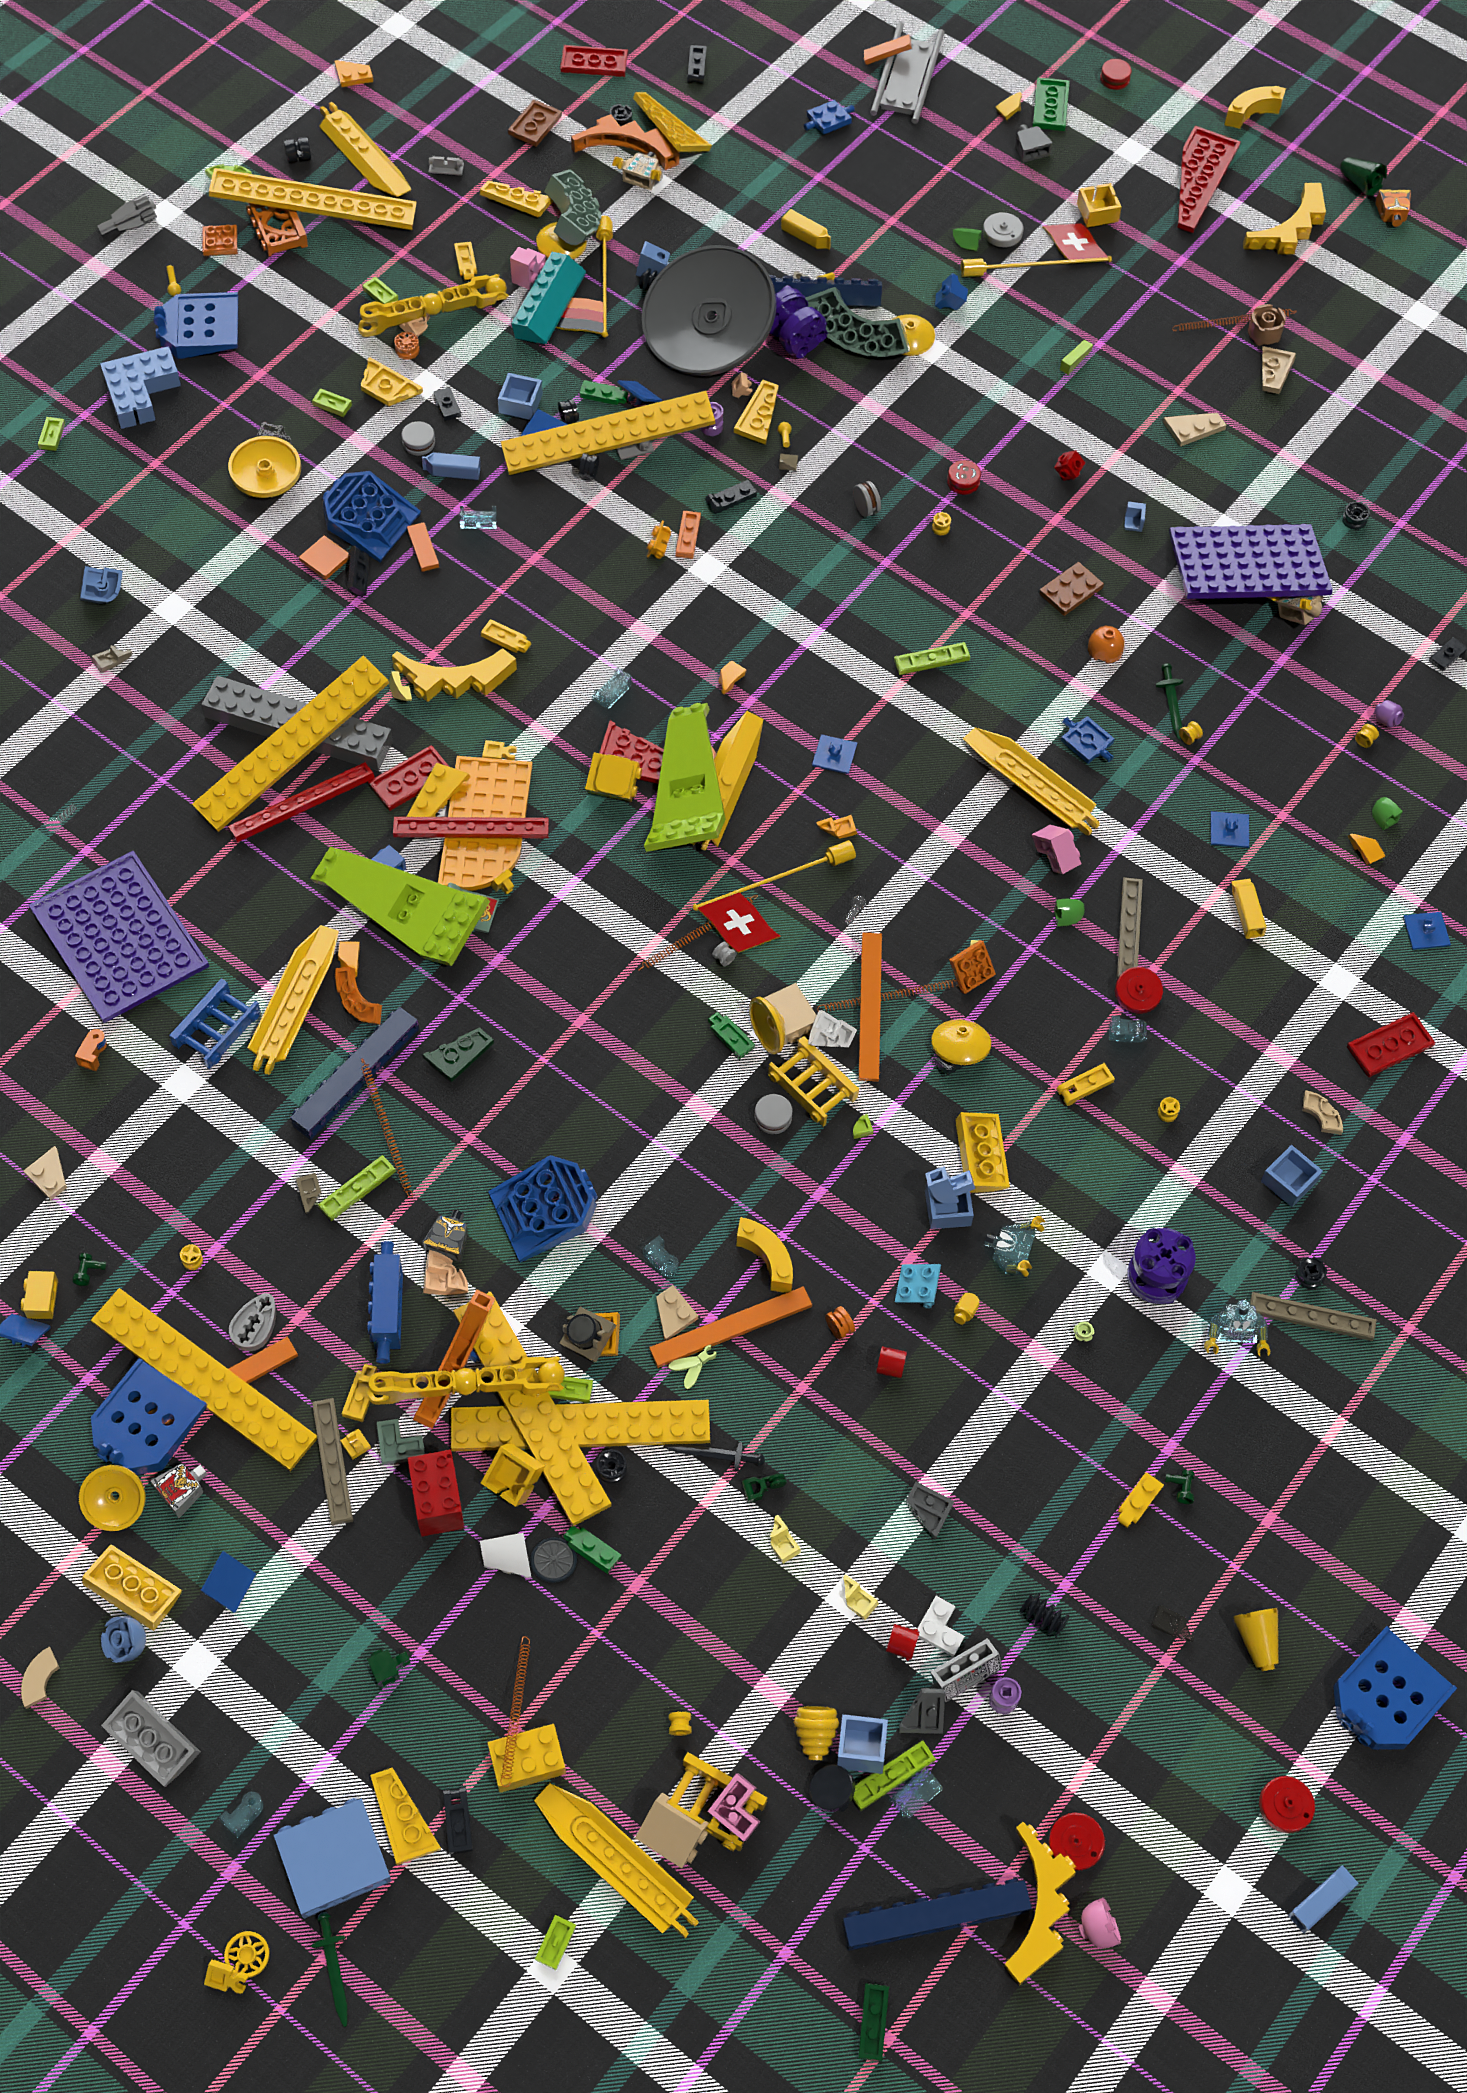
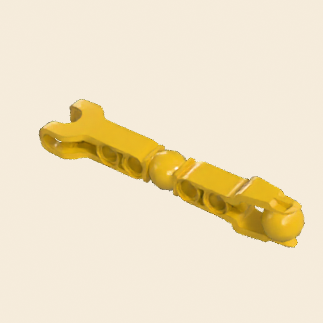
M499 274L472 277L471 282L444 289L442 292L438 291L437 294L428 293L424 297H411L386 304L376 301L367 303L360 308V316L363 320L359 322L358 331L363 337H371L381 334L388 327L420 319L422 316L426 317V314L436 315L440 311L442 313L444 311L450 312L470 306L484 308L495 304L498 300L509 297L506 293V283L503 279L499 278ZM485 287L487 294L482 295L477 289ZM365 311H370L372 314H366ZM371 326V329L365 330L363 327Z
M558 1356L550 1358L525 1357L521 1363L514 1365L485 1367L481 1370L476 1368L475 1371L470 1368H462L455 1373L454 1370H451V1373L448 1371L420 1373L379 1372L373 1374L369 1379L368 1398L371 1403L382 1405L397 1403L405 1399L445 1396L449 1393L454 1395L455 1391L462 1395L471 1394L475 1390L476 1393L480 1390L483 1392L522 1390L525 1395L541 1394L547 1391L563 1390L564 1387L561 1383L565 1378V1372L562 1365L558 1363L561 1359ZM539 1368L538 1378L541 1383H528V1375L525 1369ZM509 1374L513 1376L514 1380L506 1381L503 1376ZM488 1376L492 1379V1382L485 1383L481 1378ZM378 1379L383 1380V1382L374 1383ZM446 1380L449 1382V1385L442 1387L438 1382ZM418 1382H425L428 1386L421 1389L416 1384ZM374 1394L383 1396L381 1398H377L374 1396Z

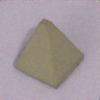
M780 454L779 469L797 471L798 455Z

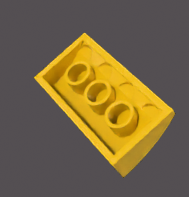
M961 1112L956 1118V1127L963 1173L970 1170L976 1188L971 1190L970 1193L1008 1189L1010 1185L999 1114Z
M110 1545L82 1576V1582L85 1587L152 1631L159 1626L182 1593L181 1589L113 1545Z

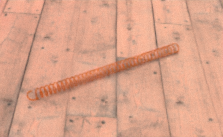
M1286 309V310H1287V309ZM1288 309V310H1290V309ZM1283 310V311H1284V310ZM1285 310V311H1286V310ZM1287 310V316L1289 317V312ZM1290 310V311H1291V310ZM1284 311V313H1285V311ZM1291 311V312H1294V311ZM1296 311V312H1297V311ZM1295 312V313H1296V312ZM1285 313V315H1286V313ZM1291 313V314H1294V313ZM1249 314V315H1250V314ZM1251 314V315H1252V314ZM1242 315V316H1244V315ZM1245 315V316H1247V315ZM1248 315V316H1249V315ZM1250 315V316H1251V315ZM1233 316V317H1234V316ZM1236 316V317H1238V316ZM1239 316V317H1241V316ZM1244 316V322H1246L1245 316ZM1247 316V321L1249 322V317ZM1227 317V318H1228V317ZM1230 317V318H1232V317ZM1235 317V324L1237 323L1236 317ZM1238 317V323H1240L1239 317ZM1241 317V323H1243L1242 317ZM1250 317V319H1251V317ZM1221 318V319H1222V318ZM1224 318V319H1226V325H1227V318ZM1228 318V319H1229V325H1230V318ZM1232 318V324H1234L1233 318ZM1212 319V320H1213V319ZM1216 319L1213 320V326H1214V327H1215V322H1214V321H1215ZM1217 319V320H1216V321H1217V322H1216V325L1218 326V319ZM1219 319V320H1220V326H1221V319ZM1222 319V320H1223V326H1224V319ZM1205 320V322H1206L1207 320ZM1208 320V321H1210V320ZM1211 320V321H1212V320ZM1196 321V322H1197V321ZM1199 321V322H1201V321ZM1202 321V322H1204V321ZM1207 321V327L1209 328V323ZM1210 321V326L1212 327V323ZM1190 322V323H1191V322ZM1193 322V323H1195V322ZM1197 322V323H1198V322ZM1201 322V328H1203L1202 322ZM1204 322V328H1206L1205 322ZM1184 323V324H1185V323ZM1187 323V324H1189V330H1190V323ZM1191 323V324H1192V330H1193V323ZM1195 323V329H1196L1197 327H1196V323ZM1198 323V329H1199L1200 326H1199V323ZM1181 324L1176 326H1181ZM1182 324V326H1183V327H1182L1183 331H1184V324ZM1185 324V325H1186V331H1187V324ZM1174 326V327H1175V326ZM1173 327V328H1174V327ZM1179 327L1180 332H1181V327ZM1172 328V330H1174V329ZM1174 330V331H1177V330Z
M708 921V923H705V925H704V926L706 927L707 931H709V929H708V927L706 926V924H708L709 927H710V929H712V927H711L710 924H709L710 921ZM697 929L693 930V932H690V934H687V936H684L683 939L687 937L689 942H691L690 938L688 937V935H690L692 940H694L691 933L694 934V931L697 932ZM666 948V949H663V951H660V953H659V954H661V952H663L664 955L667 957L666 953L664 952V950H666L667 953L670 955V953H669V951L667 950V948Z
M945 981V983H944L945 989H946V982L948 983V987H949V989H950L949 981Z
M366 1068V1069L363 1070L362 1073L364 1074V1077L367 1078V1077L373 1076L372 1074H371V1075H368V1076H365V1074H369V1073H368V1072L364 1073V1071H365V1070H369L370 1068ZM374 1078L366 1080V1084L369 1085L375 1083V1081L367 1083V1081L373 1080ZM385 1109L377 1111V1115L380 1116L386 1114V1112L378 1114V1112L384 1111ZM382 1126L383 1132H385L384 1130L390 1128L391 1126H388L386 1128H383ZM393 1136V1137H390V1138H386V1137H385V1139H387L386 1142L388 1143V1146H390V1147L397 1145V1144L389 1145V1143H392V1142H395V1141H396V1140H393V1141H391V1142H388V1140H389V1139H393L394 1136ZM400 1161V1162H398V1163H395V1167L398 1168V1167L404 1166V1164H403V1165H400V1166H396L397 1164L402 1163L403 1161ZM405 1175V1176H403V1177H400V1181L403 1182V1181L409 1180V1178H408V1179H405V1180H401V1178L407 1177L408 1175Z
M522 1642L519 1651V1661L526 1660L525 1658H522V1656H520L521 1653H528L530 1651L529 1649L528 1651H523L521 1649V1647L524 1646L522 1645ZM517 1668L516 1674H517L519 1671H525V1670H527V1668H526V1669H520V1670H518V1668ZM519 1674L516 1675L515 1687L518 1686L516 1685L517 1682L525 1684V1678L519 1676ZM514 1690V1694H516V1693H522V1692H523V1691H517V1692H515V1690ZM514 1694L510 1713L512 1717H514L512 1715V1713H514L512 1709L521 1707H513V1705L522 1703V1700L516 1698L517 1696H514ZM519 1719L509 1723L511 1730L508 1731L506 1745L510 1742L508 1741L509 1738H516L518 1736L516 1734L518 1730L512 1728L510 1724L518 1723ZM514 1755L505 1756L503 1764L506 1761H512V1763H514L513 1759L505 1760V1758L513 1757ZM506 1766V1768H510L511 1770H506L505 1772H503L505 1774L504 1776L510 1777L505 1779H511L512 1777L510 1775H512V1772L510 1771H512L513 1769L509 1766Z

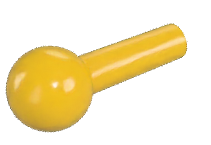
M169 265L166 267L170 283L167 291L169 295L175 296L181 293V287L176 283L173 266Z
M782 422L778 426V432L782 435L783 446L787 448L790 446L789 434L792 428L789 423Z

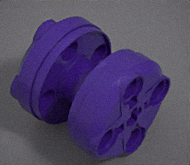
M787 285L776 293V314L769 333L779 337L782 347L790 355L800 359L812 351L820 342L824 341L828 334L826 330L827 323L825 317L818 310L808 307V301L799 290Z
M1148 1229L1138 1240L1127 1268V1280L1131 1293L1153 1304L1173 1303L1183 1293L1188 1278L1195 1266L1196 1255L1192 1240L1173 1229ZM1148 1239H1154L1157 1243H1152ZM1177 1246H1183L1186 1250H1180ZM1136 1282H1142L1145 1286H1139ZM1165 1289H1171L1174 1293H1168Z

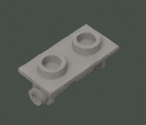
M429 157V173L462 175L464 162L460 158L447 157V161H444V157Z

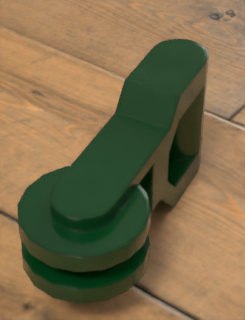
M774 1474L761 1479L752 1477L743 1480L742 1486L747 1502L750 1503L762 1499L764 1492L768 1491L765 1483L767 1481L771 1483V1489L785 1486L787 1484L785 1475ZM757 1483L761 1486V1490L759 1493L754 1494L752 1484Z

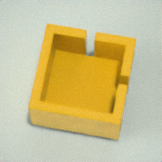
M1111 183L1097 185L1094 201H1092L1094 186L1079 189L1077 206L1087 227L1119 222L1121 205L1117 196H1115L1116 193Z
M510 1442L500 1446L481 1484L496 1494L502 1492L500 1497L517 1507L526 1503L534 1488L533 1484L538 1481L545 1465Z

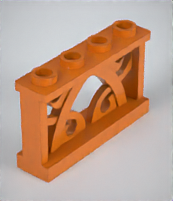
M248 203L246 206L247 214L252 216L253 228H257V237L262 239V249L267 251L268 256L299 246L301 248L308 247L305 230L295 210ZM261 208L262 212H257L256 209ZM273 215L280 219H289L283 223L281 230L267 225ZM274 238L275 242L271 243L269 240Z

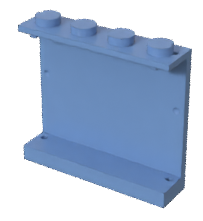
M357 1798L350 1799L344 1803V1806L337 1809L335 1807L328 1808L318 1817L313 1818V1816L304 1818L300 1821L299 1825L294 1827L290 1825L285 1826L274 1835L303 1919L392 1882L362 1798L359 1800Z

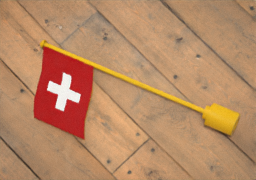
M1082 223L1042 226V228L1051 236L1058 250L1067 260L987 265L982 258L961 260L962 277L983 276L984 272L990 268L1108 261L1110 263L1112 257L1107 256L1100 249L1090 231Z
M849 840L827 848V853H825V857L701 904H693L692 908L694 911L701 912L713 924L724 941L737 953L743 952L781 936L766 923L755 906L741 892L825 861L828 864L831 863L832 866H836L855 859V849Z

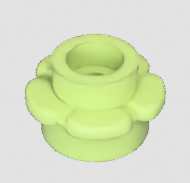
M1084 1321L1075 1325L1073 1332L1077 1340L1087 1342L1092 1339L1094 1328L1090 1323Z

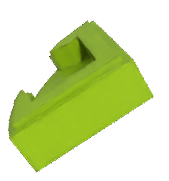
M868 1114L861 1116L855 1123L853 1128L854 1139L873 1134Z

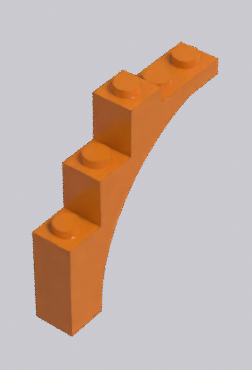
M611 114L596 120L597 126L571 136V148L575 153L591 146L615 145L631 148L646 155L648 152L655 153L658 163L664 170L679 165V152L659 128L645 133L636 121L620 126Z
M476 1289L438 1371H448L451 1373V1370H454L455 1373L459 1369L465 1368L496 1298ZM440 1380L438 1384L446 1387L449 1385V1382ZM452 1393L445 1396L425 1397L413 1420L433 1429Z

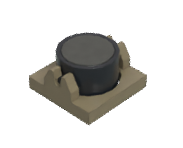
M579 1307L575 1316L571 1315L567 1318L568 1324L563 1325V1332L565 1334L559 1344L597 1362L616 1325Z

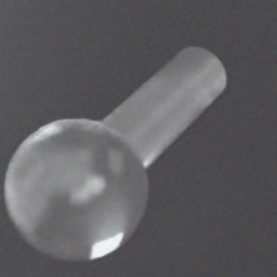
M72 803L56 818L48 819L46 821V829L52 833L59 831L61 823L73 814L77 807Z
M856 895L851 900L852 908L845 919V922L849 925L853 923L858 911L866 906V899L861 895Z

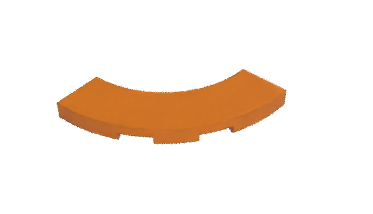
M336 968L337 992L340 993L344 1008L360 1021L380 1025L382 1005L370 1003L360 994L355 979V968Z

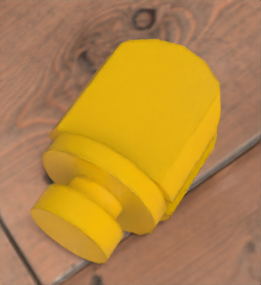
M965 1293L955 1306L954 1321L958 1324L963 1325L966 1321H970L978 1310L979 1299L975 1294Z

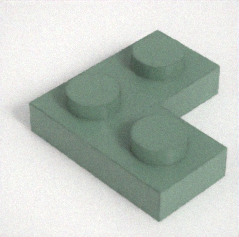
M398 1419L377 1422L382 1465L407 1462L408 1457L425 1454L422 1436L401 1439Z

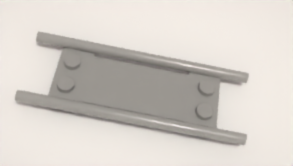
M898 22L893 40L901 36L904 27L903 22ZM940 29L938 31L935 43L911 39L912 49L896 55L887 88L884 90L895 55L887 57L871 108V115L875 116L880 105L881 109L913 115L912 122L914 124L918 123L945 33L944 30Z

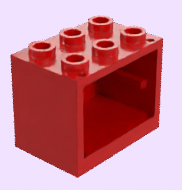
M451 1450L408 1457L421 1537L465 1529Z

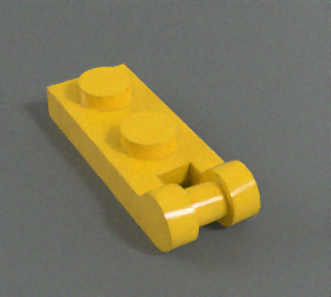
M1105 1063L1062 1083L1056 1090L1059 1095L1064 1097L1065 1104L1070 1106L1077 1100L1114 1083L1115 1078ZM1073 1088L1075 1091L1072 1094L1069 1092V1089Z

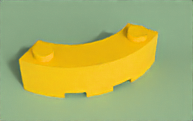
M1279 86L1259 87L1240 94L1229 106L1224 125L1240 129L1242 124L1254 113L1279 114L1286 88Z
M740 1217L736 1246L748 1249L764 1260L771 1278V1291L791 1292L793 1268L789 1253L782 1241L764 1225Z

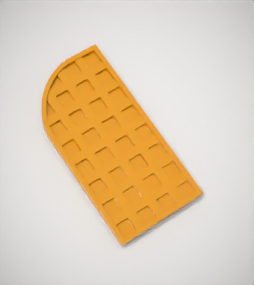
M457 756L455 769L467 772L471 777L467 782L464 781L460 790L456 794L451 796L448 817L526 818L533 767L532 762ZM445 838L438 883L448 886L449 883H454L468 891L491 886L493 879L505 870L509 869L512 871L521 855L523 838Z

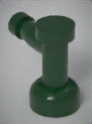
M81 1253L79 1256V1271L73 1275L72 1282L79 1286L89 1285L88 1268L105 1270L106 1262L92 1260V1255Z
M1184 1470L1182 1471V1476L1166 1474L1165 1482L1183 1485L1182 1491L1178 1492L1176 1498L1179 1503H1194V1495L1191 1493L1192 1479L1195 1478L1193 1471Z

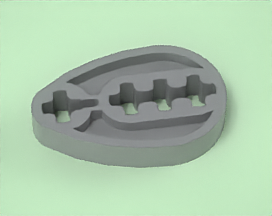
M268 1293L261 1294L246 1303L236 1313L229 1325V1335L237 1348L243 1351H255L267 1343L276 1320L274 1297ZM267 1300H268L269 1303H270V1306H267V1305H266V1306L263 1308L262 1302H263V1303H266ZM258 1318L259 1324L255 1323L253 1325L254 1332L248 1333L247 1337L249 1341H244L243 1343H241L240 1338H245L247 1335L245 1329H250L252 1327L251 1320H256Z

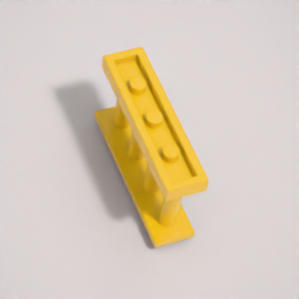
M803 1036L798 1040V1052L779 1068L771 1062L768 1075L773 1082H777L810 1113L813 1121L819 1122L824 1127L827 1122L826 1113L844 1098H848L853 1103L858 1098L859 1088L815 1046L809 1045V1040ZM801 1059H807L811 1066L793 1081L784 1074ZM815 1072H821L825 1079L810 1092L805 1094L798 1088ZM830 1085H834L839 1089V1092L820 1108L812 1101Z
M687 1752L683 1759V1766L686 1767V1772L667 1803L697 1823L702 1824L705 1820L698 1817L713 1788L720 1786L725 1789L733 1778ZM699 1774L706 1778V1783L689 1812L679 1806L678 1803L693 1777ZM754 1791L745 1803V1809L751 1814L757 1808L763 1811L767 1804V1797ZM713 1816L705 1831L723 1842L722 1845L727 1849L741 1851L743 1842L739 1841V1837L732 1831L729 1835L720 1830L718 1826L721 1822Z

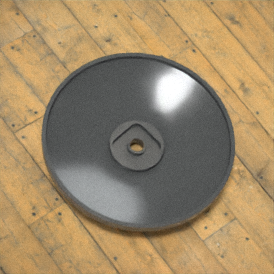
M713 245L691 250L670 262L652 282L642 309V328L645 339L655 356L663 364L677 372L692 376H710L729 371L749 359L769 335L776 314L775 288L764 266L755 257L741 249ZM717 314L715 319L709 320L710 315Z

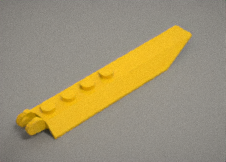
M333 102L328 105L332 114H329L324 106L320 107V112L324 117L319 126L320 129L374 188L396 197L411 191L401 171L347 112L338 110Z
M749 711L745 712L722 740L714 759L726 820L718 838L703 841L701 849L704 851L711 840L718 847L757 756L763 719Z
M976 727L963 738L988 764L1071 828L1078 827L1082 833L1088 836L1092 833V829L1084 820L1095 829L1099 827V821L1091 815L1097 804L1011 738Z
M320 925L294 950L247 1047L257 1055L253 1070L258 1071L265 1058L268 1059L264 1072L270 1075L274 1069L275 1062L285 1061L332 963L339 934L338 930Z
M551 1783L534 1800L558 1837L662 1934L672 1926L684 1938L688 1936L689 1933L686 1928L676 1921L680 1915L694 1927L699 1923L686 1910L694 1897L591 1802Z

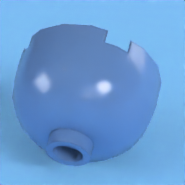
M123 1616L114 1617L106 1623L105 1626L108 1627L106 1632L102 1633L101 1645L107 1658L114 1660L112 1662L120 1663L134 1660L142 1653L146 1644V1632L139 1621Z

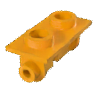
M663 520L658 526L655 525L651 535L653 539L649 541L647 546L649 550L648 558L651 554L655 555L657 559H661L665 555L666 544L669 541L671 531L669 527L663 526Z

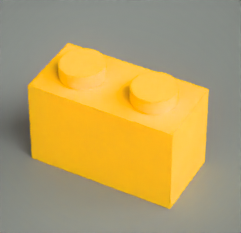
M29 1271L28 1279L24 1280L25 1298L21 1300V1310L24 1311L27 1318L53 1319L58 1286L55 1272Z

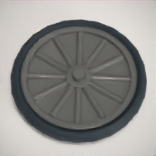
M557 1537L547 1538L539 1542L533 1549L530 1558L531 1567L540 1579L551 1583L560 1582L573 1573L577 1563V1555L568 1546L566 1540Z

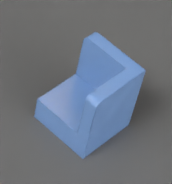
M1128 502L1125 513V530L1142 532L1146 504Z

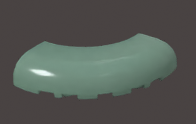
M571 169L551 175L544 192L556 203L561 212L553 232L570 245H578L588 240L597 230L601 220V212L598 209L599 203L597 199L592 197L591 189H586L583 185L584 181Z
M836 287L806 297L808 307L815 308L825 317L827 337L839 346L854 353L874 357L895 356L910 352L904 325L899 318L888 321L867 320L855 314L846 306L840 291Z

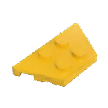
M368 358L367 369H365L364 379H362L361 391L387 406L423 393L422 386L373 358Z

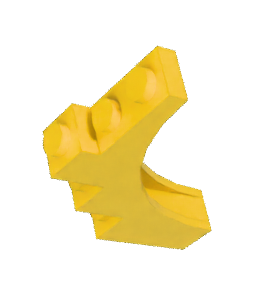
M1304 183L1301 194V206L1284 223L1262 231L1246 232L1243 243L1244 249H1277L1278 254H1295L1298 243L1297 239H1309L1312 225H1323L1326 209L1321 183Z
M503 648L480 662L459 667H434L421 664L405 657L398 651L392 655L393 668L405 675L408 681L413 683L416 696L423 698L427 702L441 690L458 699L470 687L487 696L517 670L516 658Z
M1024 1822L1016 1827V1833L1026 1846L1033 1863L1037 1881V1904L1034 1920L1027 1937L1018 1951L1004 1965L1019 1986L1063 1949L1061 1944L1063 1939L1056 1930L1051 1932L1049 1928L1070 1910L1068 1908L1070 1903L1061 1892L1057 1894L1056 1891L1076 1873L1074 1870L1076 1866L1068 1856L1063 1857L1060 1853L1053 1859L1051 1857L1053 1855L1052 1850L1046 1843L1041 1844L1036 1838L1038 1836L1036 1830L1030 1824L1026 1826Z

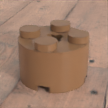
M1263 304L1255 308L1248 326V334L1256 345L1262 346L1280 341L1286 321V315L1280 308L1275 309L1270 304Z

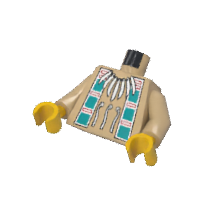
M648 152L647 155L636 153L632 158L625 161L620 157H614L612 166H617L618 169L623 170L624 182L652 191L655 181H662L663 179L661 167L658 166V160L653 152Z
M1323 596L1267 597L1278 603L1280 618L1303 625L1318 617L1322 611L1321 601Z

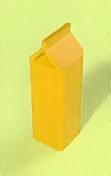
M792 209L782 217V230L817 249H830L831 236L828 235L827 228Z
M1250 879L1231 881L1233 897L1245 938L1263 937L1267 927L1254 884Z

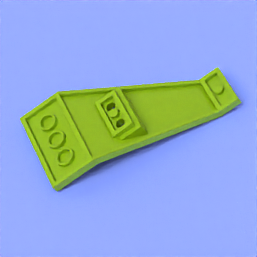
M695 703L686 708L677 707L672 711L668 719L653 825L644 843L646 852L719 837L726 818L706 721L710 710L708 703Z
M333 847L328 849L310 878L314 883L331 888L422 958L449 966L453 965L490 903L487 897L460 891Z

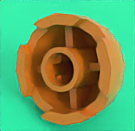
M1103 626L1092 633L1088 642V652L1094 660L1097 661L1099 659L1106 661V663H1113L1122 657L1125 649V639L1117 628Z

